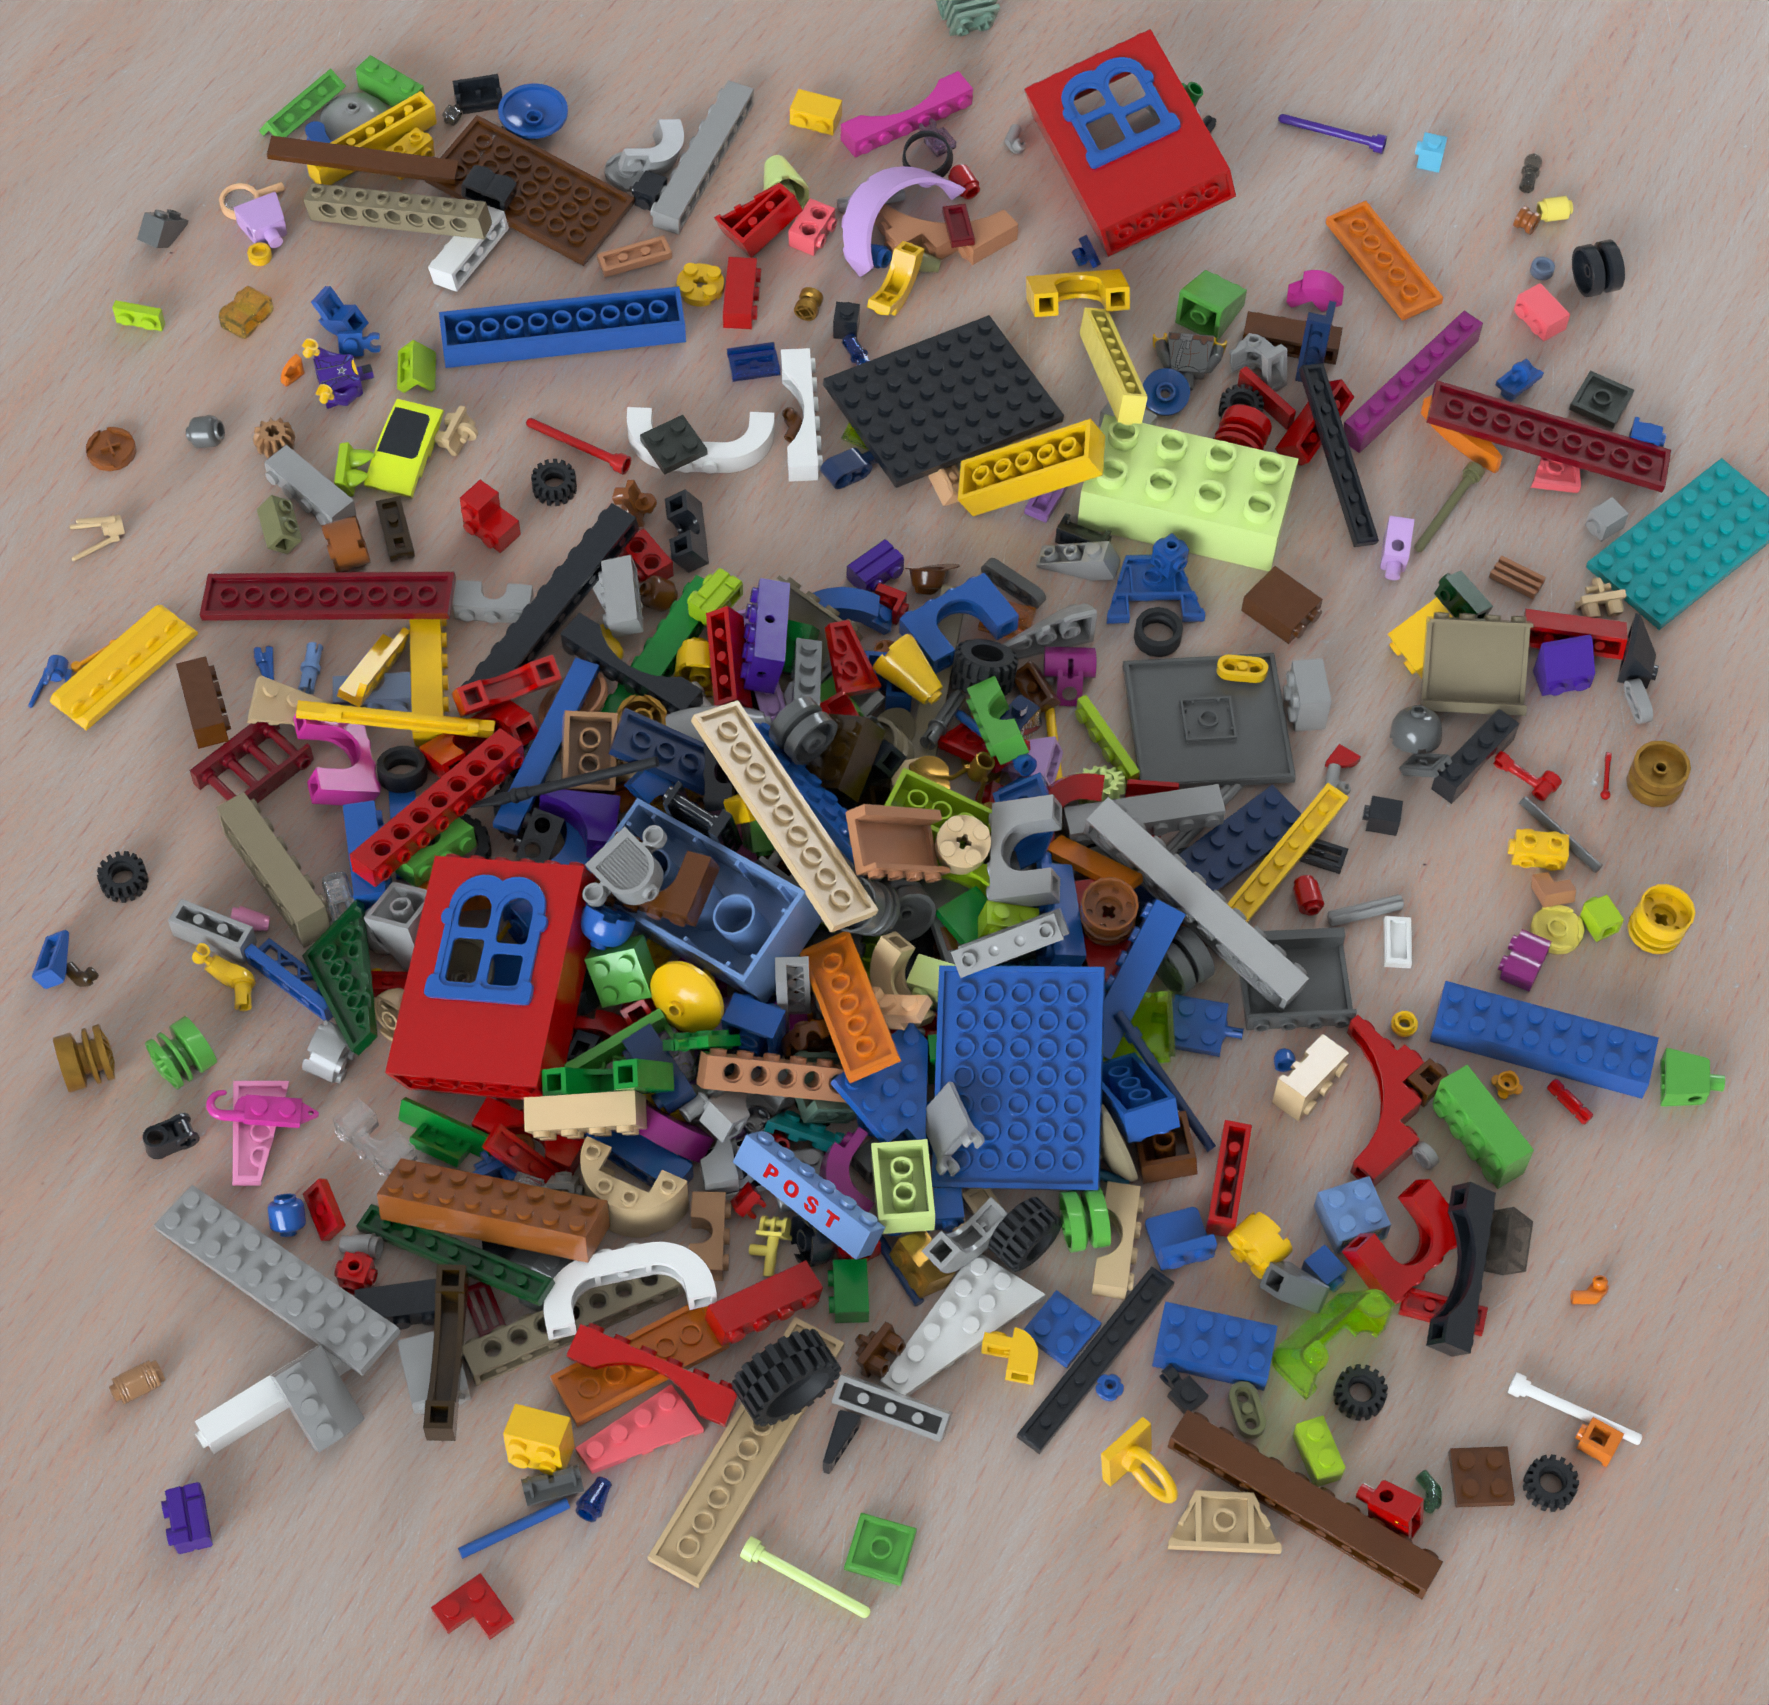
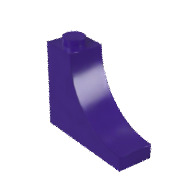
M559 790L540 795L539 809L561 817L573 826L583 838L586 846V858H592L604 847L618 826L621 796Z

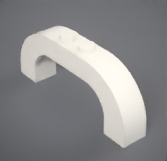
M627 407L628 439L633 451L645 463L660 469L640 441V434L653 429L652 408ZM750 412L748 430L741 438L731 442H703L707 447L708 455L674 471L684 473L705 472L709 474L733 473L754 466L767 455L773 444L775 430L774 413Z
M670 1242L630 1243L624 1248L616 1250H599L596 1254H593L589 1263L575 1260L565 1266L554 1277L555 1285L544 1300V1318L548 1339L553 1340L576 1335L577 1331L573 1315L574 1306L578 1298L591 1288L655 1274L667 1275L676 1279L682 1285L686 1293L689 1310L717 1302V1292L712 1274L698 1255L681 1245Z

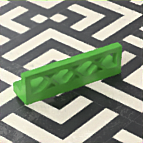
M330 68L270 118L259 132L263 136L269 131L273 136H289L339 94L346 85Z
M659 1008L564 1064V1066L580 1069H606L608 1063L613 1060H626L625 1057H622V1052L626 1050L622 1040L649 1023L657 1034L666 1030L669 1037L674 1039V1032Z

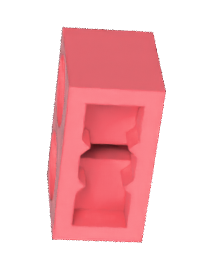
M810 198L789 229V246L814 256L818 249H822L825 245L829 232H833L836 228L835 208Z

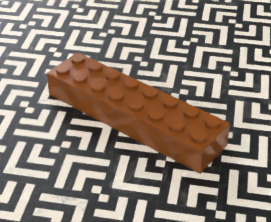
M403 1158L399 1160L377 1192L380 1218L382 1220L589 1263L610 1227L607 1200Z

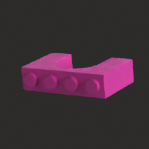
M295 714L293 720L298 739L322 740L334 743L345 751L351 761V767L346 769L316 767L307 781L312 804L343 806L345 804L375 801L380 795L381 785L376 778V764L372 760L371 742L367 738L366 725L296 718Z

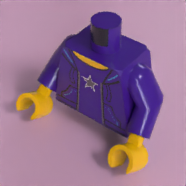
M307 338L302 344L303 348H305L303 355L306 358H311L314 355L313 362L319 382V387L315 394L320 395L319 401L322 404H326L327 409L337 405L348 406L357 397L362 396L361 381L374 378L371 364L356 367L353 355H342L318 347V343L311 338Z

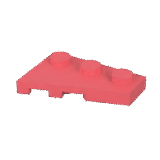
M1541 457L1530 488L1578 493L1581 489L1580 468Z

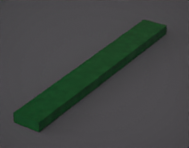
M373 1204L369 1206L356 1225L357 1229L362 1233H375L377 1237H382L384 1242L434 1263L466 1265L469 1277L540 1307L555 1285L551 1277L439 1231L382 1220L379 1207Z

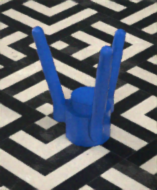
M51 655L49 657L43 675L28 704L30 708L34 706L43 686L47 685L49 681L59 682L64 678L65 682H67L71 678L73 671L68 669L69 662L65 657L60 655Z

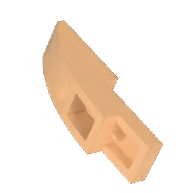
M872 987L889 1029L905 1030L908 1023H921L933 1003L928 995L884 994L880 987Z

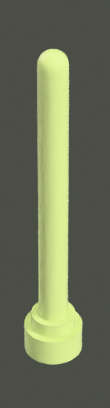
M750 1536L740 1554V1557L750 1563L752 1561L756 1563L761 1561L862 1618H867L870 1615V1609L866 1605L765 1550L766 1547L761 1545L762 1541L753 1536Z

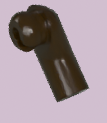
M74 962L67 963L66 975L79 987L91 986L94 984L93 981L99 977V974L92 967H88L83 972Z

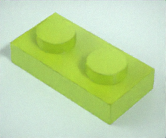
M115 300L112 308L116 323L142 327L147 330L163 331L165 320L161 308Z

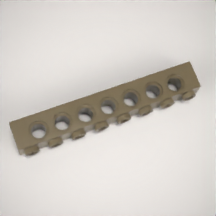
M311 183L303 199L312 221L485 239L492 225L487 204L483 201Z
M662 1274L591 1288L584 1292L575 1303L573 1314L579 1315L575 1320L576 1331L580 1324L588 1326L589 1322L606 1329L684 1294L685 1290L676 1279ZM648 1279H654L657 1281V1283L652 1286H647L644 1284V1282ZM621 1291L631 1292L628 1297L618 1296V1293ZM597 1302L605 1304L601 1309L592 1308V1305ZM543 1309L535 1314H525L517 1322L508 1326H498L490 1334L481 1338L473 1337L469 1339L463 1346V1359L475 1385L479 1386L570 1345L575 1335L549 1340L547 1332L539 1331L541 1327L546 1325ZM518 1337L527 1339L523 1344L513 1343ZM491 1349L500 1350V1353L496 1356L487 1355V1352Z

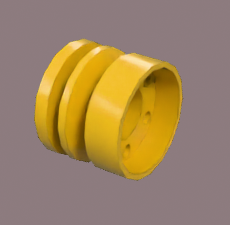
M1657 884L1648 888L1629 917L1627 924L1629 936L1643 951L1652 954H1666L1673 951L1680 944L1694 921V903L1688 894L1680 888L1669 884Z

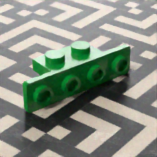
M404 1097L401 1100L398 1119L417 1128L411 1135L408 1146L456 1168L470 1153L480 1157V1152L485 1150L482 1146L489 1134L410 1098Z

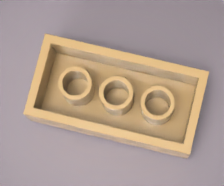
M632 1090L525 1097V1132L533 1134L534 1138H540V1141L557 1140V1135L567 1137V1139L584 1138V1133L595 1135V1137L612 1136L611 1132L614 1131L627 1136L639 1135V1130L647 1129L646 1096Z

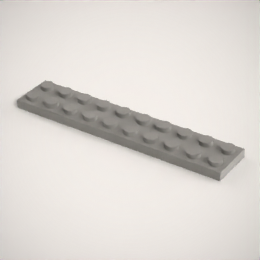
M191 1185L154 1224L156 1231L315 1343L322 1345L325 1350L362 1376L401 1333L399 1327L194 1185Z

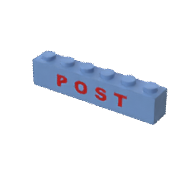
M759 1131L745 1136L733 1160L734 1164L857 1260L873 1253L885 1229V1226L878 1222L875 1215L865 1212L856 1205L857 1203L853 1198L838 1191L834 1183L823 1179L815 1173V1169L812 1166L801 1162L795 1157L793 1151L778 1144L771 1134Z

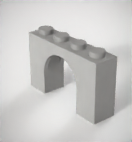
M1053 794L992 803V813L989 814V824L991 827V847L989 851L991 858L987 863V871L990 877V886H987L986 889L988 901L1026 907L1060 903V878L1051 867L1018 871L1011 868L1010 857L1017 843L1026 836L1061 830L1062 805Z

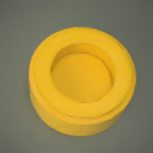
M254 243L247 250L248 259L255 266H264L272 259L271 248L266 243Z

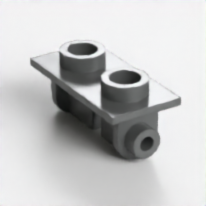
M569 1465L567 1469L553 1472V1475L540 1474L521 1479L527 1506L584 1491L578 1465Z

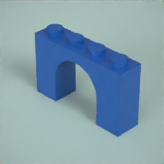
M985 573L969 578L964 584L956 588H950L942 596L928 600L923 606L914 611L906 612L899 620V633L901 636L911 634L915 638L935 674L953 664L955 649L938 628V624L947 616L964 613L976 617L983 623L996 641L1018 629V613Z

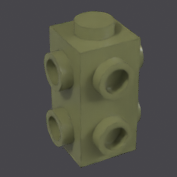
M271 495L257 508L268 549L288 554L302 541L290 500Z

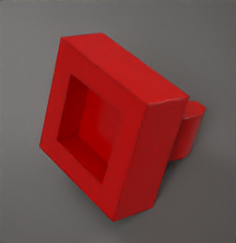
M749 1181L730 1201L736 1213L741 1217L747 1214L752 1219L757 1217L755 1212L751 1210L755 1204L761 1205L764 1209L766 1207V1203L757 1188Z

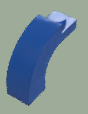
M850 587L826 588L813 593L821 599L820 605L825 608L827 605H830L840 613L838 617L841 620L845 621L848 618L851 621L862 623L883 635L891 632L893 610L879 603V595Z

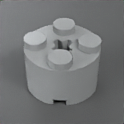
M324 1020V1025H319L310 1041L307 1051H310L311 1056L309 1060L304 1058L302 1069L329 1082L341 1084L347 1073V1069L344 1067L348 1059L353 1061L357 1054L350 1050L338 1025Z

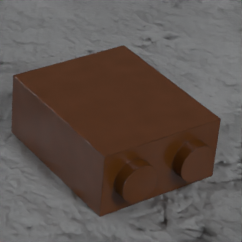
M1274 566L1244 596L1241 611L1289 644L1295 637L1298 639L1304 634L1310 622L1315 623L1322 614L1320 609L1323 599Z

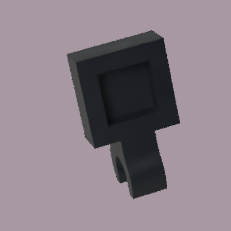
M1171 1364L1161 1371L1160 1379L1172 1389L1167 1397L1183 1414L1186 1413L1187 1409L1194 1412L1208 1399L1209 1395L1190 1375L1182 1380L1177 1370Z

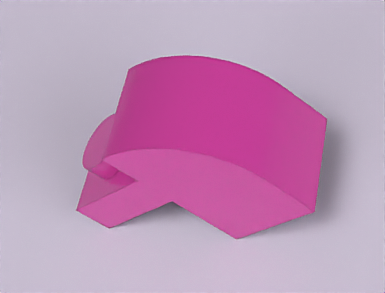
M1322 270L1304 271L1302 280L1288 285L1286 303L1293 308L1312 301L1321 312L1327 311L1329 301L1337 302L1336 307L1342 305L1344 286L1334 275Z

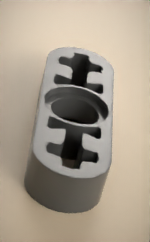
M989 558L981 567V572L985 573L993 584L1029 608L1036 610L1046 600V595L1041 588L999 560Z

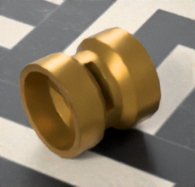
M812 287L803 288L800 292L799 300L794 307L795 315L805 321L814 320L818 314V308L823 302L822 293Z

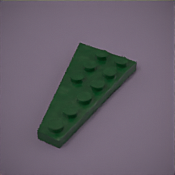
M356 899L302 957L350 1050L359 1056L372 1044L378 1035L367 929L364 920L365 909L364 904Z

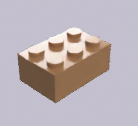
M564 711L561 779L616 766V757L608 753L617 729L618 713ZM616 777L563 790L613 795Z

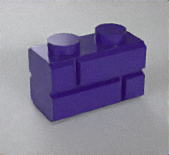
M884 539L847 565L846 578L857 589L875 593L879 583L885 584L891 578L895 580L901 576L904 570V557L897 549H894L891 543Z
M195 1482L183 1487L167 1489L165 1491L166 1500L161 1501L164 1518L170 1519L171 1528L166 1529L169 1546L174 1545L178 1554L211 1547L213 1542L204 1490L201 1484Z

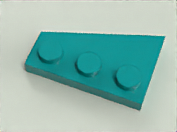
M786 1110V1112L782 1111L768 1120L764 1129L765 1132L772 1134L775 1129L786 1132L788 1135L787 1139L796 1142L810 1140L813 1147L823 1151H827L834 1142L839 1144L845 1135L842 1132H830L821 1123H804L800 1114Z

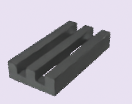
M1418 753L1413 754L1400 766L1399 770L1403 776L1436 778L1439 775L1438 771H1444L1446 769L1445 765H1450L1452 760L1447 754Z

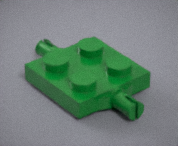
M729 1030L674 1033V1039L663 1040V1051L687 1052L689 1050L710 1049L711 1047L731 1049L733 1046H741L740 1035H729Z

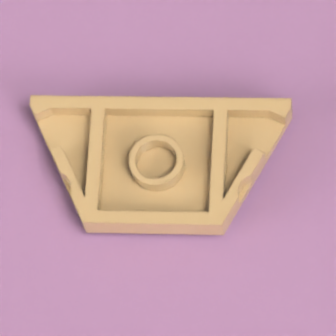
M1195 1490L1172 1537L1168 1541V1549L1268 1554H1281L1282 1545L1279 1541L1277 1542L1271 1531V1525L1266 1515L1261 1512L1260 1504L1254 1493Z

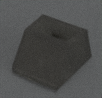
M1515 1207L1497 1209L1493 1212L1490 1228L1491 1234L1484 1267L1485 1272L1499 1275L1526 1272L1533 1221Z

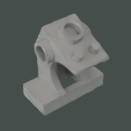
M1249 333L1243 340L1238 342L1235 349L1230 350L1231 359L1229 363L1231 364L1232 373L1245 366L1251 369L1260 368L1262 370V380L1274 391L1287 385V348L1282 344L1274 347L1264 337Z

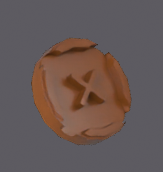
M107 427V430L94 432L86 444L88 460L94 467L103 471H115L128 466L137 452L135 441L130 432L118 427Z

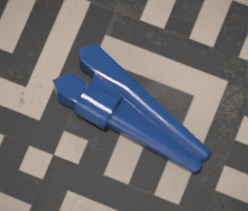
M267 646L264 653H262L261 647H255L253 651L254 659L261 675L274 680L273 647Z

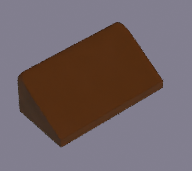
M1029 660L1017 670L1014 681L1015 685L1024 697L1040 707L1041 713L1061 703L1035 663Z

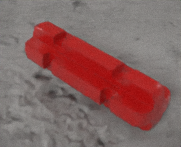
M1554 1079L1549 1083L1547 1090L1553 1096H1557V1100L1573 1115L1575 1114V1117L1582 1124L1585 1125L1592 1119L1593 1113L1587 1107H1583L1584 1104L1568 1089H1565V1086L1558 1079Z

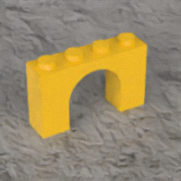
M1120 269L1026 276V299L1034 317L1059 315L1058 302L1073 298H1089L1100 301L1106 311L1130 310V286Z

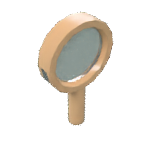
M282 182L259 190L248 184L238 183L230 185L220 194L221 211L226 217L236 220L233 207L272 192H276V194L285 191Z

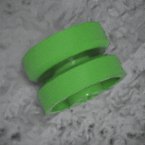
M1099 1187V1190L1082 1191L1081 1198L1075 1190L1060 1192L1058 1201L1060 1219L1062 1220L1061 1227L1069 1252L1086 1250L1088 1239L1094 1248L1110 1246V1220L1102 1189Z

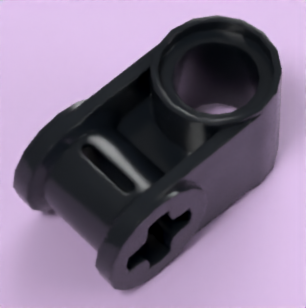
M188 1113L176 1114L170 1119L145 1129L142 1137L146 1153L149 1157L163 1159L178 1151L191 1148L199 1142L200 1137L197 1132L193 1131L190 1124L191 1117ZM155 1140H162L159 1144H151Z

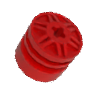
M1233 405L1224 411L1219 428L1216 430L1213 439L1264 450V446L1267 444L1272 431V425L1269 418L1258 409L1247 405Z

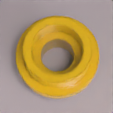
M1401 1011L1392 1017L1391 1029L1396 1035L1410 1037L1417 1031L1418 1021L1413 1013ZM1400 1023H1405L1408 1027H1402Z

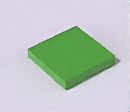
M860 1513L844 1570L901 1586L917 1528Z

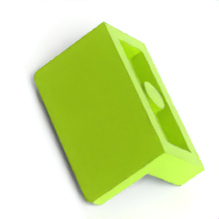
M412 340L398 350L397 389L406 393L415 385H419L431 392L435 390L436 352Z

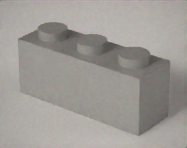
M631 555L601 561L602 571L598 572L601 586L604 587V592L600 595L602 605L606 608V614H603L605 629H610L614 638L644 632L637 567Z
M183 899L179 901L168 919L173 936L195 945L204 943L210 948V951L243 964L247 961L244 950L251 943L253 945L257 944L252 926Z

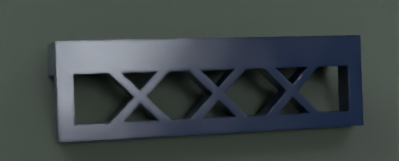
M1329 301L1326 316L1308 313L1295 381L1302 382L1298 370L1302 365L1324 364L1337 302Z

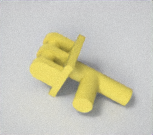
M762 1215L759 1230H756L755 1234L768 1238L767 1245L750 1244L749 1246L750 1255L765 1256L763 1276L765 1277L774 1275L779 1240L792 1241V1236H790L791 1219L788 1217L780 1220L777 1216L769 1219L768 1216Z

